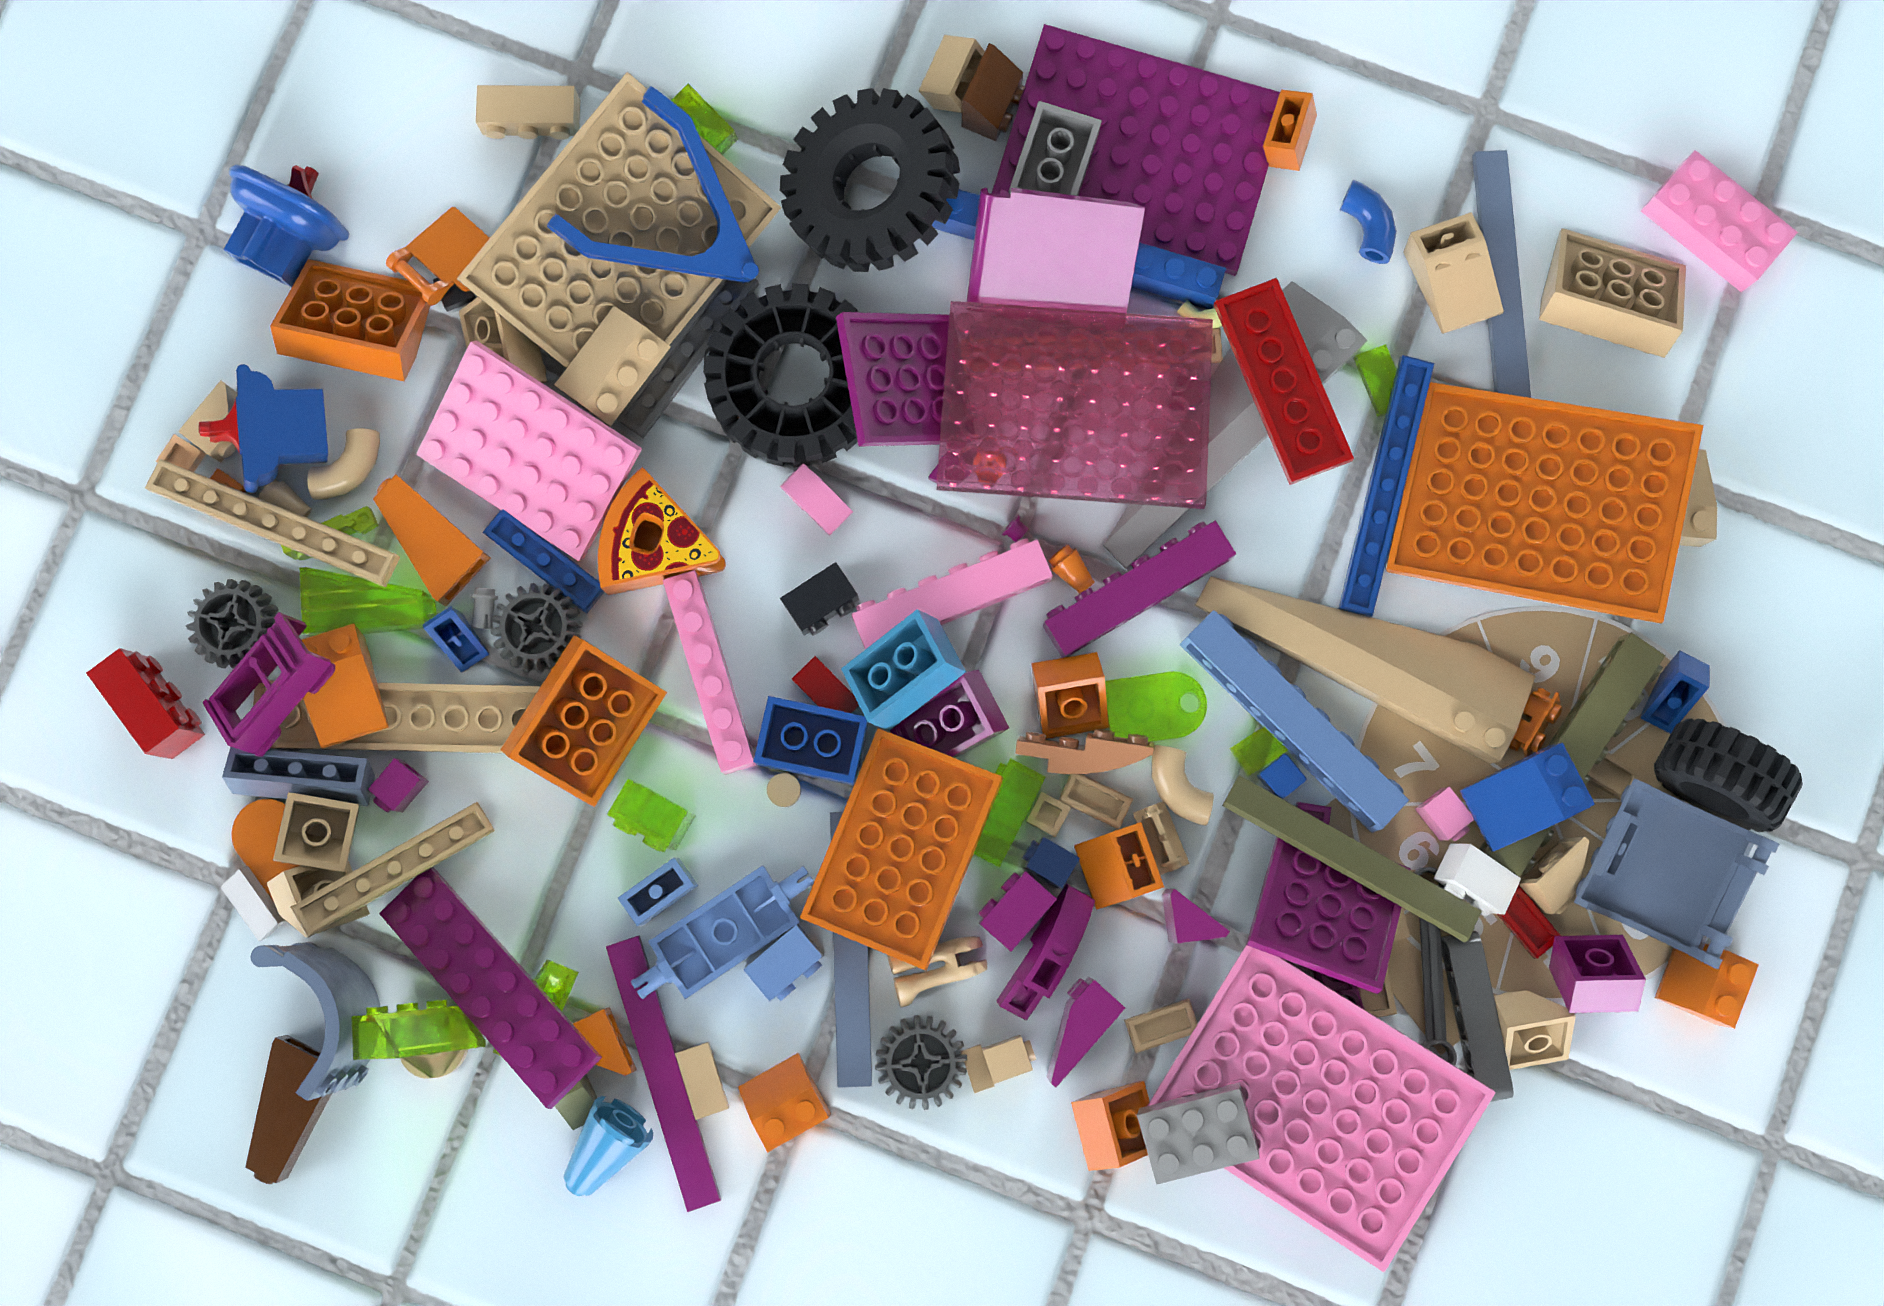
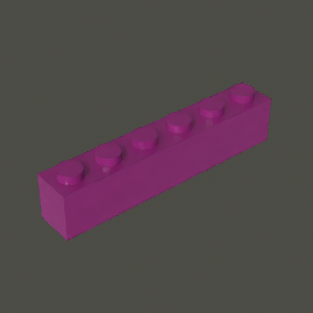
M1216 520L1208 525L1202 521L1187 531L1190 536L1178 542L1177 538L1169 540L1159 547L1161 553L1151 559L1148 554L1142 556L1131 564L1133 569L1124 575L1120 571L1115 572L1103 580L1105 586L1094 592L1092 588H1088L1074 597L1076 603L1065 609L1062 604L1046 614L1048 619L1044 621L1043 628L1062 658L1069 657L1231 561L1235 557L1236 552Z

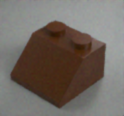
M988 44L962 100L961 127L997 142L1001 131L1004 133L1008 131L1013 118V114L1010 111L1014 103L1019 105L1026 86L1022 85L1023 72L993 44Z

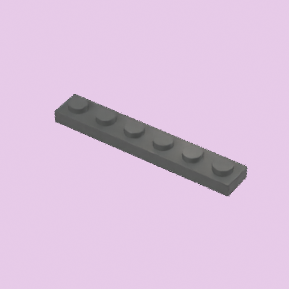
M756 278L747 284L724 279L720 282L669 345L671 348L618 416L617 421L644 439L702 362L704 356L710 351L707 344L713 330L719 332L722 328L720 319L730 308L737 312L742 307L740 300L752 294L759 286Z

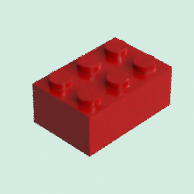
M117 649L86 672L87 676L144 754L174 759L205 735L199 727L202 724L200 718L192 709L185 708L179 700L182 698L181 692L173 683L165 681L160 674L163 668L155 658L150 655H141L137 651Z

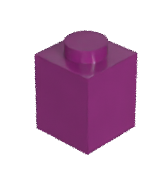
M394 758L368 790L376 796L373 802L387 813L391 810L403 813L429 781L404 760Z

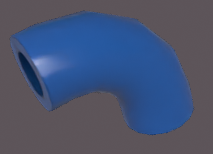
M1352 180L1341 204L1340 211L1356 218L1362 226L1364 236L1359 249L1360 255L1371 262L1387 264L1390 262L1393 254L1397 232L1392 210L1379 193L1361 182Z

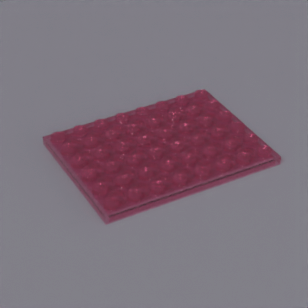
M951 301L936 490L1205 509L1213 319Z

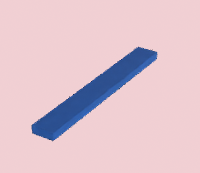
M1402 355L1399 359L1338 607L1340 610L1367 617L1373 616L1435 363Z

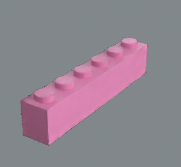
M1028 538L1019 540L1011 544V550L1002 554H998V551L989 552L979 558L980 562L969 567L967 563L959 564L949 569V575L939 579H937L936 575L929 576L918 582L919 587L909 591H906L905 588H900L888 593L887 600L877 604L874 600H870L856 606L857 612L852 613V618L864 648L867 649L917 609L938 619L940 624L943 625L1051 582L1053 575L1038 539L1029 542Z
M693 570L664 579V587L720 770L723 774L727 775L755 766L756 764L753 762L755 755L700 577Z

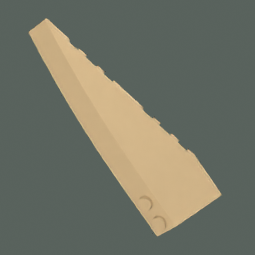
M1210 576L1195 604L1196 607L1209 614L1215 610L1218 614L1225 615L1230 619L1235 628L1488 764L1501 761L1517 731L1536 677L1476 644Z

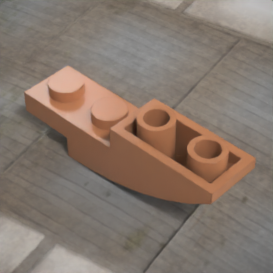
M1095 729L1094 733H1088L1085 745H1079V740L1075 738L1059 737L1058 742L1045 740V734L1026 732V737L1020 736L1018 738L1015 754L1049 759L1048 773L1089 774L1114 770L1141 761L1153 755L1155 742H1148L1149 737L1140 734H1128V738L1115 737L1114 731L1106 729Z

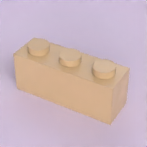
M477 85L476 124L481 133L489 138L502 139L505 136H519L524 139H535L537 136H551L552 138L562 140L575 136L579 131L580 98L575 86Z

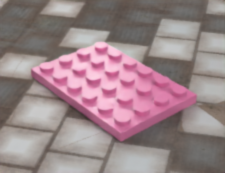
M472 341L459 364L416 455L501 511L504 509L527 528L577 561L585 558L606 518L611 504L621 490L642 448L480 342Z

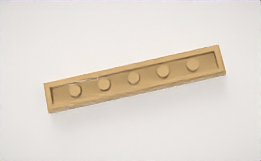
M476 802L290 906V909L307 938L488 836L495 830L479 803Z

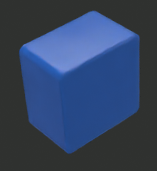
M1287 754L1280 755L1257 774V778L1266 789L1281 799L1287 797L1307 780Z

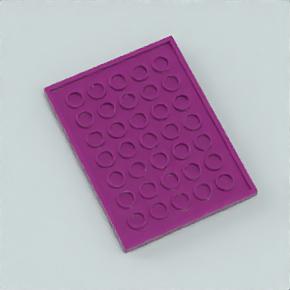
M1044 24L1026 80V89L1020 100L991 194H1000V190L1009 193L1039 101L1102 120L1098 139L1079 196L1124 201L1144 206L1145 211L1140 243L1225 267L1226 274L1236 276L1269 167L1263 144L1280 92Z

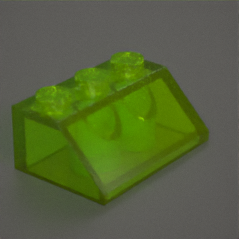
M447 999L426 1001V1008L418 1009V1002L396 1004L397 1011L388 1012V1006L367 1007L366 1015L351 1016L353 1060L396 1059L486 1047V1039L458 1005L448 1006Z

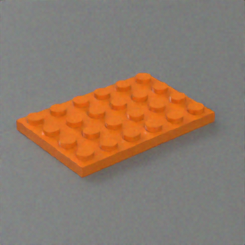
M877 728L800 918L927 971L1004 778Z

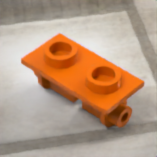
M1538 688L1536 692L1532 691L1523 711L1524 715L1532 719L1530 722L1523 719L1520 720L1517 731L1509 745L1510 749L1518 751L1521 747L1523 748L1524 756L1527 757L1533 751L1537 752L1542 748L1546 740V735L1543 734L1549 723L1554 725L1563 710V706L1560 705V695L1558 692L1551 699L1549 698L1550 692L1543 688Z

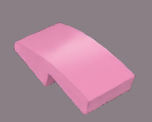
M804 463L780 485V488L801 510H804L828 535H831L853 513Z

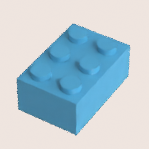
M918 609L841 668L867 722L889 731L966 673L939 620Z

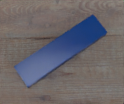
M504 509L499 511L482 532L551 587L561 589L563 591L562 595L564 597L569 596L573 600V604L586 614L605 593L597 579Z

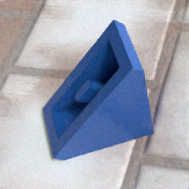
M452 606L422 625L461 673L489 655L488 650L474 629L471 628L463 613Z

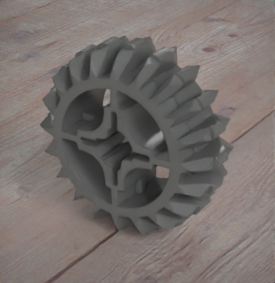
M227 579L226 585L221 582H214V592L207 588L202 589L205 597L203 601L197 598L193 599L198 609L196 612L193 610L187 612L188 616L194 618V622L185 626L188 630L195 631L188 640L190 643L198 644L194 651L199 655L205 654L204 659L206 662L211 664L216 662L217 667L224 669L230 665L234 669L259 638L267 633V629L273 626L276 621L272 615L277 613L279 609L276 605L270 604L273 599L271 595L267 593L262 594V587L258 585L251 587L250 582L246 580H241L238 584L236 580ZM228 602L224 611L216 613L221 606ZM248 603L254 608L256 624H253L249 619L250 609L247 608ZM232 621H238V623L245 625V627H230L222 622L231 623ZM212 624L219 631L217 640H220L219 646L212 635ZM252 635L244 645L235 649L236 646L240 645L241 640L245 636Z
M531 583L529 593H527L522 586L517 587V598L510 593L505 595L506 599L510 602L507 607L501 603L497 604V608L503 614L502 616H492V621L500 624V627L493 628L490 631L493 636H501V638L497 639L493 645L497 649L504 648L500 654L502 659L507 660L512 657L510 662L512 667L517 668L522 664L523 671L529 673L533 665H535L536 672L543 673L545 663L552 670L556 664L555 659H559L574 635L582 638L580 634L573 632V629L581 628L583 623L580 620H572L580 614V611L576 607L569 608L573 600L569 596L562 599L563 591L559 588L551 593V586L544 584L539 592L538 586L535 583ZM545 603L543 608L539 607L531 615H525L520 612L531 604ZM555 609L558 610L562 620L560 636L553 632L551 628L554 618L552 614ZM514 621L519 623L522 628V634L519 639L521 643L518 648L512 636ZM525 621L541 625L543 630L549 633V635L532 631ZM543 641L554 644L550 649L542 653L528 654L531 648L535 649Z
M914 1015L913 1027H909L907 1020L903 1018L900 1020L903 1031L899 1033L896 1027L891 1026L889 1032L895 1038L893 1040L884 1036L881 1038L880 1042L887 1046L888 1050H876L875 1055L885 1058V1062L875 1064V1070H886L887 1074L879 1077L878 1082L879 1084L891 1082L892 1085L885 1091L888 1096L892 1095L895 1090L900 1092L896 1099L897 1104L900 1105L904 1101L905 1096L910 1097L909 1109L915 1108L916 1099H922L923 1110H928L929 1098L933 1097L935 1104L939 1107L942 1105L940 1093L943 1092L949 1099L954 1097L953 1092L948 1088L950 1084L956 1088H961L962 1082L954 1076L955 1074L966 1075L967 1069L957 1066V1062L967 1061V1055H956L955 1051L964 1047V1043L962 1040L951 1043L950 1040L957 1034L955 1029L950 1030L946 1035L942 1033L946 1026L945 1021L941 1020L936 1029L932 1027L933 1016L927 1017L926 1026L920 1025L919 1015ZM924 1034L931 1035L940 1040L949 1054L941 1055L929 1052L925 1047ZM913 1035L914 1050L912 1054L901 1059L892 1060L893 1053L898 1044L905 1038ZM919 1044L921 1045L922 1053H924V1058L931 1060V1065H926L927 1070H924V1080L921 1079V1071H919L917 1065L906 1064L911 1063L912 1058H917L916 1054H918ZM942 1065H950L944 1080L937 1086L929 1089L928 1075L930 1071L934 1068L942 1067ZM894 1070L914 1073L917 1077L919 1090L905 1086L897 1078Z

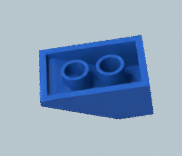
M1563 743L1547 746L1459 790L1491 852L1564 821L1595 805Z

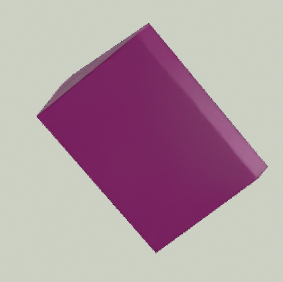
M1166 889L1163 892L1162 899L1169 942L1178 944L1224 938L1230 933L1228 929L1176 889Z

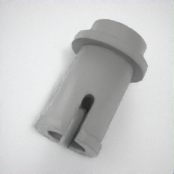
M475 588V593L471 594V598H474L471 628L493 629L494 600H498V596H495V589Z

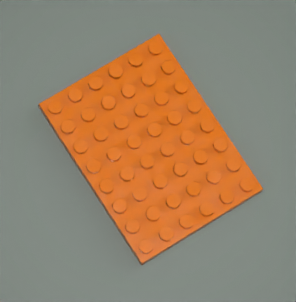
M1430 382L1407 474L1386 572L1662 624L1704 425Z

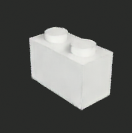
M1450 843L1434 880L1445 886L1444 890L1466 900L1472 906L1481 910L1480 915L1489 916V913H1506L1521 878L1472 844Z

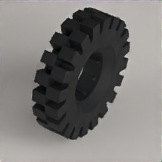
M873 88L857 90V103H854L847 94L832 100L836 112L832 116L823 107L810 118L818 128L813 133L805 127H801L793 139L801 148V151L787 150L782 164L791 174L780 175L779 191L786 197V199L781 200L784 215L791 221L789 225L794 232L821 259L824 258L831 265L843 270L847 265L853 272H868L870 263L878 271L894 267L893 255L898 254L904 262L919 254L914 242L920 239L928 246L939 233L932 224L935 220L946 224L953 211L946 199H957L960 185L953 175L960 173L959 160L953 151L955 147L949 135L927 107L924 108L919 100L908 94L903 98L898 90L883 88L879 97ZM873 157H892L900 167L897 185L892 194L883 203L868 210L850 209L851 206L844 200V190L846 182L854 169L862 162Z
M792 283V290L782 291L781 284L766 287V295L759 298L753 292L740 300L742 307L737 312L730 308L720 319L722 328L719 332L713 330L707 344L710 352L709 356H704L703 373L706 377L704 386L707 399L717 422L719 421L723 431L733 443L737 442L741 445L744 452L756 459L758 456L764 457L769 464L783 467L784 462H791L795 468L799 467L802 463L806 466H811L810 461L817 459L824 463L837 458V451L842 448L848 451L858 440L836 316L842 312H858V309L846 299L842 303L837 301L835 293L819 287L817 293L810 291L809 284ZM793 343L800 344L801 347L808 345L821 353V361L826 360L829 365V378H824V385L826 386L815 399L809 398L808 403L795 406L788 405V402L780 404L767 396L769 394L767 388H761L759 383L760 371L765 369L763 362L766 357L775 349L778 351L780 350L779 347Z

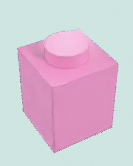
M1450 787L1440 788L1415 808L1440 841L1450 839L1457 841L1470 831L1467 825L1474 820L1472 814Z

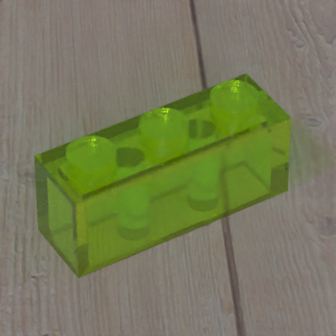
M1012 758L1009 759L1007 765L1000 762L995 771V774L1002 776L1004 779L973 854L997 868H1000L1046 776Z

